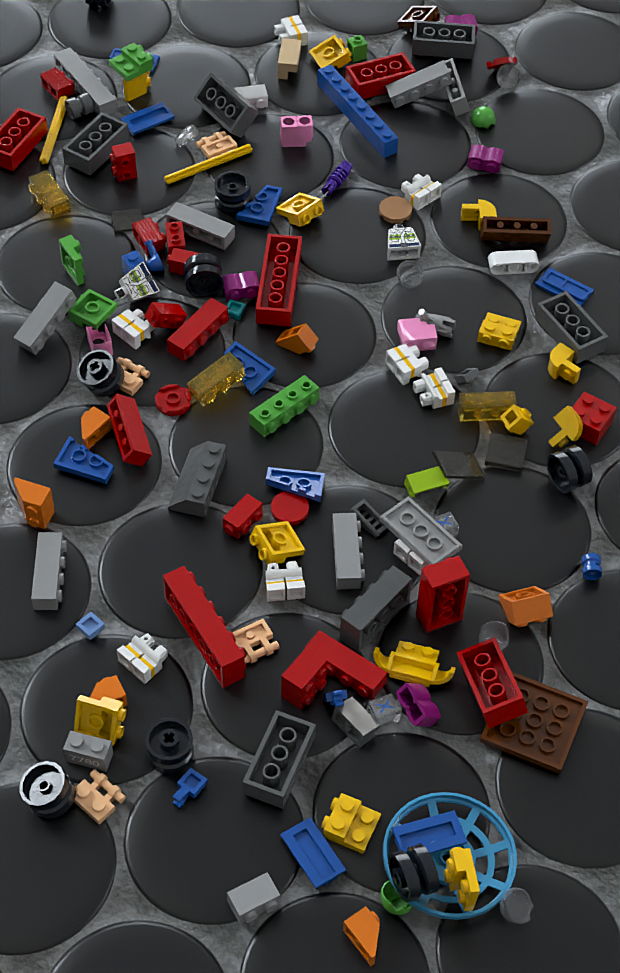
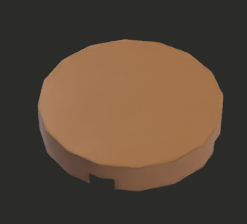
M391 196L381 201L379 215L386 222L403 223V220L410 219L412 205L405 198Z

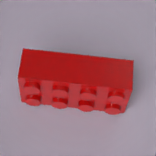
M404 52L346 66V81L362 99L388 93L386 85L416 73V70Z
M19 107L0 127V167L11 171L18 167L48 133L46 117Z
M460 556L449 557L442 562L429 564L421 569L416 615L426 633L463 619L470 573Z
M495 637L456 652L488 728L528 713L524 697Z

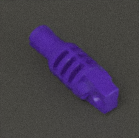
M344 160L328 177L326 185L321 189L322 193L330 196L335 188L340 187L349 176L353 164Z

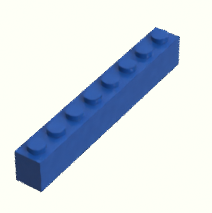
M332 65L318 69L317 85L379 154L385 158L397 153L398 137Z

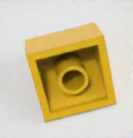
M150 71L128 82L123 78L125 102H129L147 93L148 87H151Z

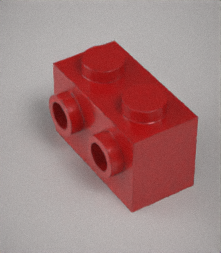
M131 142L111 146L112 175L116 176L118 182L137 178L136 155Z

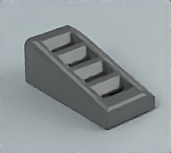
M365 499L361 500L349 511V513H356L357 521H360L361 527L375 538L388 529L379 521L381 515ZM372 520L376 521L374 524H370ZM380 524L382 527L376 530L375 527Z

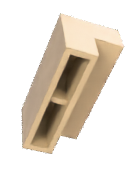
M282 38L278 59V79H287L289 72H297L301 40Z

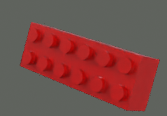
M268 234L256 303V324L291 327L302 254L301 236Z
M182 566L163 575L166 601L221 686L225 688L245 678V651L235 643L234 634L231 631L228 632L224 619L216 614L214 604L206 599L205 591L202 586L198 587L192 571L188 572L186 567Z

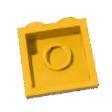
M336 35L309 50L310 55L320 69L329 65L337 66L339 69L352 61L350 50L348 47L344 48V42L341 38L338 39Z
M300 192L276 207L277 214L288 217L289 223L297 226L308 224L311 219L322 215L324 211L322 199Z
M488 312L480 327L477 342L512 351L522 321Z
M288 521L256 525L250 535V543L257 547L260 560H265L267 565L269 563H284L287 557L303 555L305 552L304 546Z
M80 695L76 703L74 732L109 740L113 746L118 738H122L124 733V726H121V721H124L127 710L123 708V702L105 696L99 701Z
M341 793L339 798L335 797L332 801L330 809L333 811L330 817L326 815L322 822L323 836L328 840L364 854L379 823L381 813L362 806V801Z
M455 847L449 851L450 858L446 860L447 867L443 870L444 881L449 884L450 891L457 890V899L459 904L462 903L464 912L473 911L480 889L470 848Z

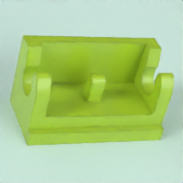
M442 465L409 474L404 482L411 498L415 497L418 493L435 488H447L446 486L450 484Z

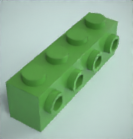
M305 375L249 412V424L263 437L273 433L282 424L288 423L291 418L301 414L310 405L315 404L319 400V387Z

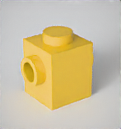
M514 404L500 416L507 430L522 435L534 424L530 418L531 413L526 408H520Z

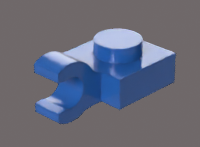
M346 690L323 693L324 702H330V705H335V707L344 706L342 699H348Z
M190 767L177 782L179 790L173 795V799H175L173 804L181 808L188 796L195 798L208 784V779Z

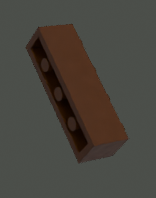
M483 216L480 224V240L548 243L551 236V219Z

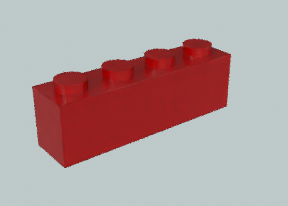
M213 298L209 299L167 339V351L183 361L192 356L200 346L205 344L211 335H214L222 325L227 323L229 319L228 307Z
M116 394L107 404V408L123 462L143 466L152 456V452L134 398Z
M320 630L305 646V648L308 647L327 659L328 675H333L342 684L352 687L363 697L373 700L387 682L388 672Z

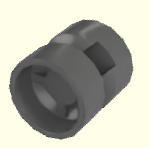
M88 93L78 95L77 99L72 97L65 100L66 111L72 120L82 117V114L88 115L94 112L93 102Z

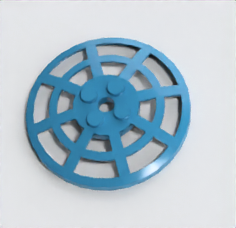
M430 793L408 802L392 818L383 842L384 867L393 887L395 888L388 866L389 846L393 835L392 827L401 825L400 822L405 816L421 806L427 805L430 817L439 815L436 803H455L472 809L466 820L459 817L458 820L465 837L468 836L469 832H472L483 845V848L475 850L469 842L457 847H462L463 849L470 848L474 866L476 859L485 856L488 858L486 875L476 871L477 880L481 883L479 885V894L487 886L500 892L489 904L475 911L464 912L462 903L459 904L457 899V890L454 891L455 897L442 896L436 893L422 894L418 901L414 900L408 903L428 915L452 920L472 918L494 908L509 891L517 868V851L514 839L503 820L482 802L458 793ZM479 814L486 817L496 827L504 841L490 844L485 834L474 825ZM452 848L430 854L438 872L439 884L449 886L448 883H445L443 870L446 869L447 863L442 857L450 855L449 851ZM507 849L509 869L504 883L492 878L495 869L494 854ZM430 898L443 903H458L462 913H444L426 907Z

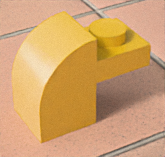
M478 199V204H462L461 221H478L479 230L483 216L497 217L495 206L486 200Z
M561 342L551 351L548 371L554 379L560 375L565 380L575 384L579 379L581 368L572 363L575 351Z
M566 406L553 417L562 430L548 441L552 447L557 448L559 446L561 448L569 442L568 438L572 441H577L582 434L583 424L580 416L572 406Z

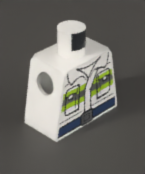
M401 223L393 226V229H389L388 261L420 258L421 244L413 228H404Z
M141 262L119 280L121 288L115 290L114 293L118 300L127 296L130 302H135L153 296L160 290L144 262Z

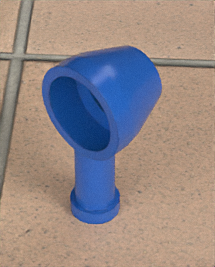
M153 240L144 242L151 255V258L146 261L149 271L159 272L164 270L153 245Z

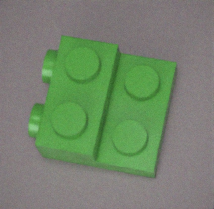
M135 43L121 48L120 55L108 60L109 66L127 82L152 70L154 61L151 53L144 52L143 47Z
M72 235L59 239L62 265L77 285L83 284L85 272L82 267L83 258L80 254L82 249L80 242L75 240Z
M88 289L79 297L73 307L67 311L68 319L82 327L86 324L97 329L118 308V304Z

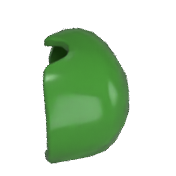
M481 106L472 112L471 122L474 126L488 129L491 124L495 125V113L491 108Z
M390 880L383 884L381 888V903L387 912L395 915H404L413 909L411 904L406 903L400 897Z

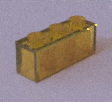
M47 170L29 177L30 184L28 188L31 194L36 196L37 202L43 205L46 214L55 219L71 212L68 197Z
M229 351L187 383L189 392L204 407L246 375L244 366Z
M515 391L459 393V420H502L500 416L513 404L517 406Z

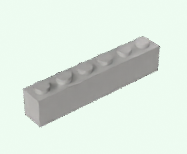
M69 47L54 53L56 68L59 71H63L68 79L73 80L75 89L80 95L88 93L97 115L101 112L107 115L117 112L118 101L116 96L110 93L108 87L102 84L100 78L94 75L92 69L87 67L85 61H82L76 52Z

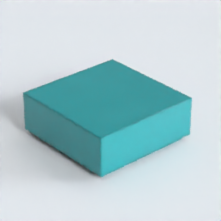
M230 299L226 305L229 317L240 320L246 310V304Z

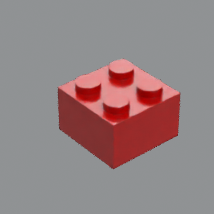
M583 392L572 407L582 420L583 430L580 437L597 445L613 423L617 407Z
M306 647L281 675V697L300 710L305 705H310L318 690L321 691L327 684V659Z

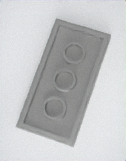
M409 496L379 518L381 523L427 565L442 562L462 549V544Z

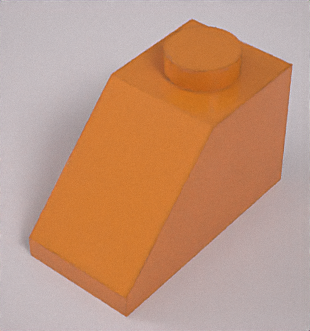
M305 323L283 331L275 343L297 354H302L314 350L319 338Z
M94 406L81 417L82 441L87 450L112 429L110 416Z
M116 675L103 678L100 682L96 683L90 698L99 701L105 696L123 702V707L127 705L126 693Z
M365 906L344 921L343 931L368 964L372 966L375 963L380 920L374 911L370 912Z

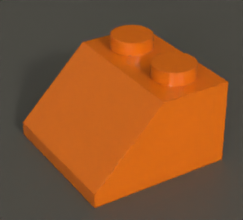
M15 477L14 485L18 504L27 524H30L32 527L45 529L55 512L51 488Z
M537 586L498 595L508 621L516 627L527 626L528 622L533 621L544 622L547 618L553 617L550 594Z

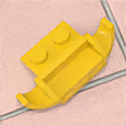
M399 641L396 652L391 651L390 657L384 656L378 647H375L373 652L376 664L388 672L389 677L414 684H422L425 687H429L430 684L439 685L446 683L453 677L456 669L451 667L449 671L438 670L440 663L436 662L439 650L423 647L411 642Z

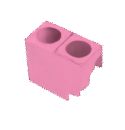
M311 115L281 117L280 142L282 147H305L307 142L312 141L313 123Z
M420 318L398 320L397 330L401 345L406 344L408 347L416 345L419 351L436 349L437 333L434 324L428 325L426 321L421 322Z
M105 325V333L92 330V327L86 326L87 340L91 351L103 349L113 356L112 341L107 326ZM102 339L105 343L93 344V340Z

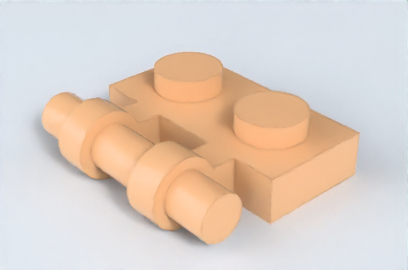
M222 131L215 132L210 137L201 138L200 141L196 142L197 148L201 147L203 154L210 159L236 149L237 143L230 135Z
M118 357L117 361L124 369L125 375L123 384L119 389L133 396L143 385L141 377L148 378L150 372L141 365L133 364L127 358ZM128 369H129V370L133 371L134 373L131 374V373H129V372H127V371H128Z
M264 619L232 632L237 646H241L245 651V664L249 662L252 664L258 658L264 655L269 656L274 653L273 651L280 648L277 641L269 643L268 640L273 638V633ZM261 644L262 648L253 651L252 647Z
M94 769L90 773V777L94 779V782L90 784L84 779L76 786L74 802L93 820L101 824L115 811V806L111 802L116 799L119 803H122L126 796L121 793V789L117 785H112L108 781V777L105 774L99 773ZM101 787L108 792L105 796L98 792Z

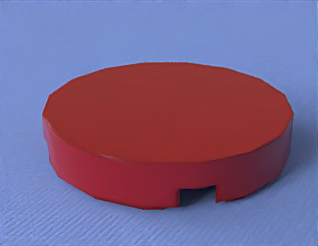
M501 57L493 60V63L488 61L486 66L488 70H497L515 66L518 62L516 57H513V59L512 57Z
M177 384L166 385L160 388L159 392L155 395L156 408L159 412L168 416L184 414L192 404L189 390Z
M288 491L277 494L271 503L273 518L277 519V522L288 521L291 526L300 524V521L305 520L309 513L308 500L303 496Z

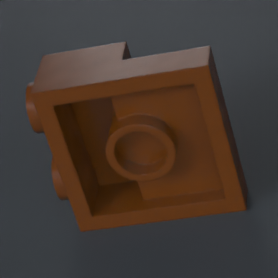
M411 6L397 21L399 27H412L414 32L415 20L439 21L440 13L438 7Z

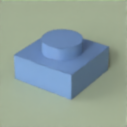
M90 612L76 623V628L91 640L105 628V623Z

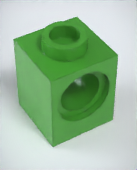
M362 35L347 38V47L352 54L350 56L352 62L367 59L368 43Z

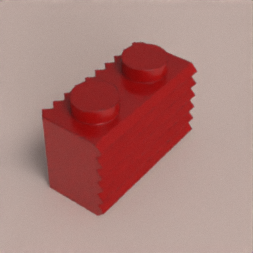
M54 67L40 74L42 87L54 96L57 101H59L60 97H69L74 94L75 84L72 79L66 77L63 71H59Z
M148 217L132 223L133 236L146 255L150 253L144 242L151 239L153 240L156 252L166 249L165 243L167 239L165 234L160 232L157 222H153Z

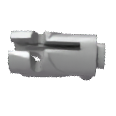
M424 309L418 311L415 318H420L421 322L426 321L428 325L434 324L437 335L440 334L448 338L452 337V330H454L456 323L455 320L446 316L429 314Z

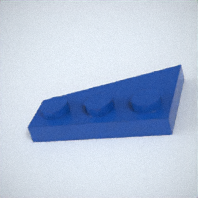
M266 185L255 196V199L248 203L242 212L236 215V220L269 226L281 198L282 188Z
M237 341L224 352L225 358L251 396L276 374V368Z
M71 436L68 437L53 463L56 469L107 484L114 471V465L99 455L88 451L86 446L78 444Z
M268 467L266 485L321 502L325 473Z

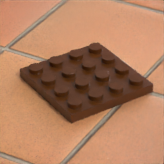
M512 672L524 697L528 713L488 728L486 724L479 742L560 774L588 701Z

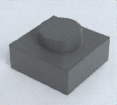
M467 368L454 376L457 383L469 384L480 373L478 368Z

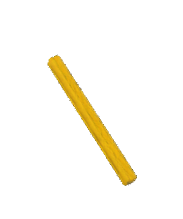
M67 96L60 97L39 158L43 165L49 163L66 111L65 100H67Z
M246 144L166 175L164 180L166 184H171L252 152V147L250 144Z

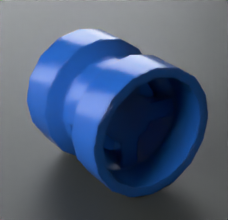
M596 553L583 555L581 558V563L584 567L582 569L583 578L587 580L601 578L603 575L602 568L600 567L601 556Z

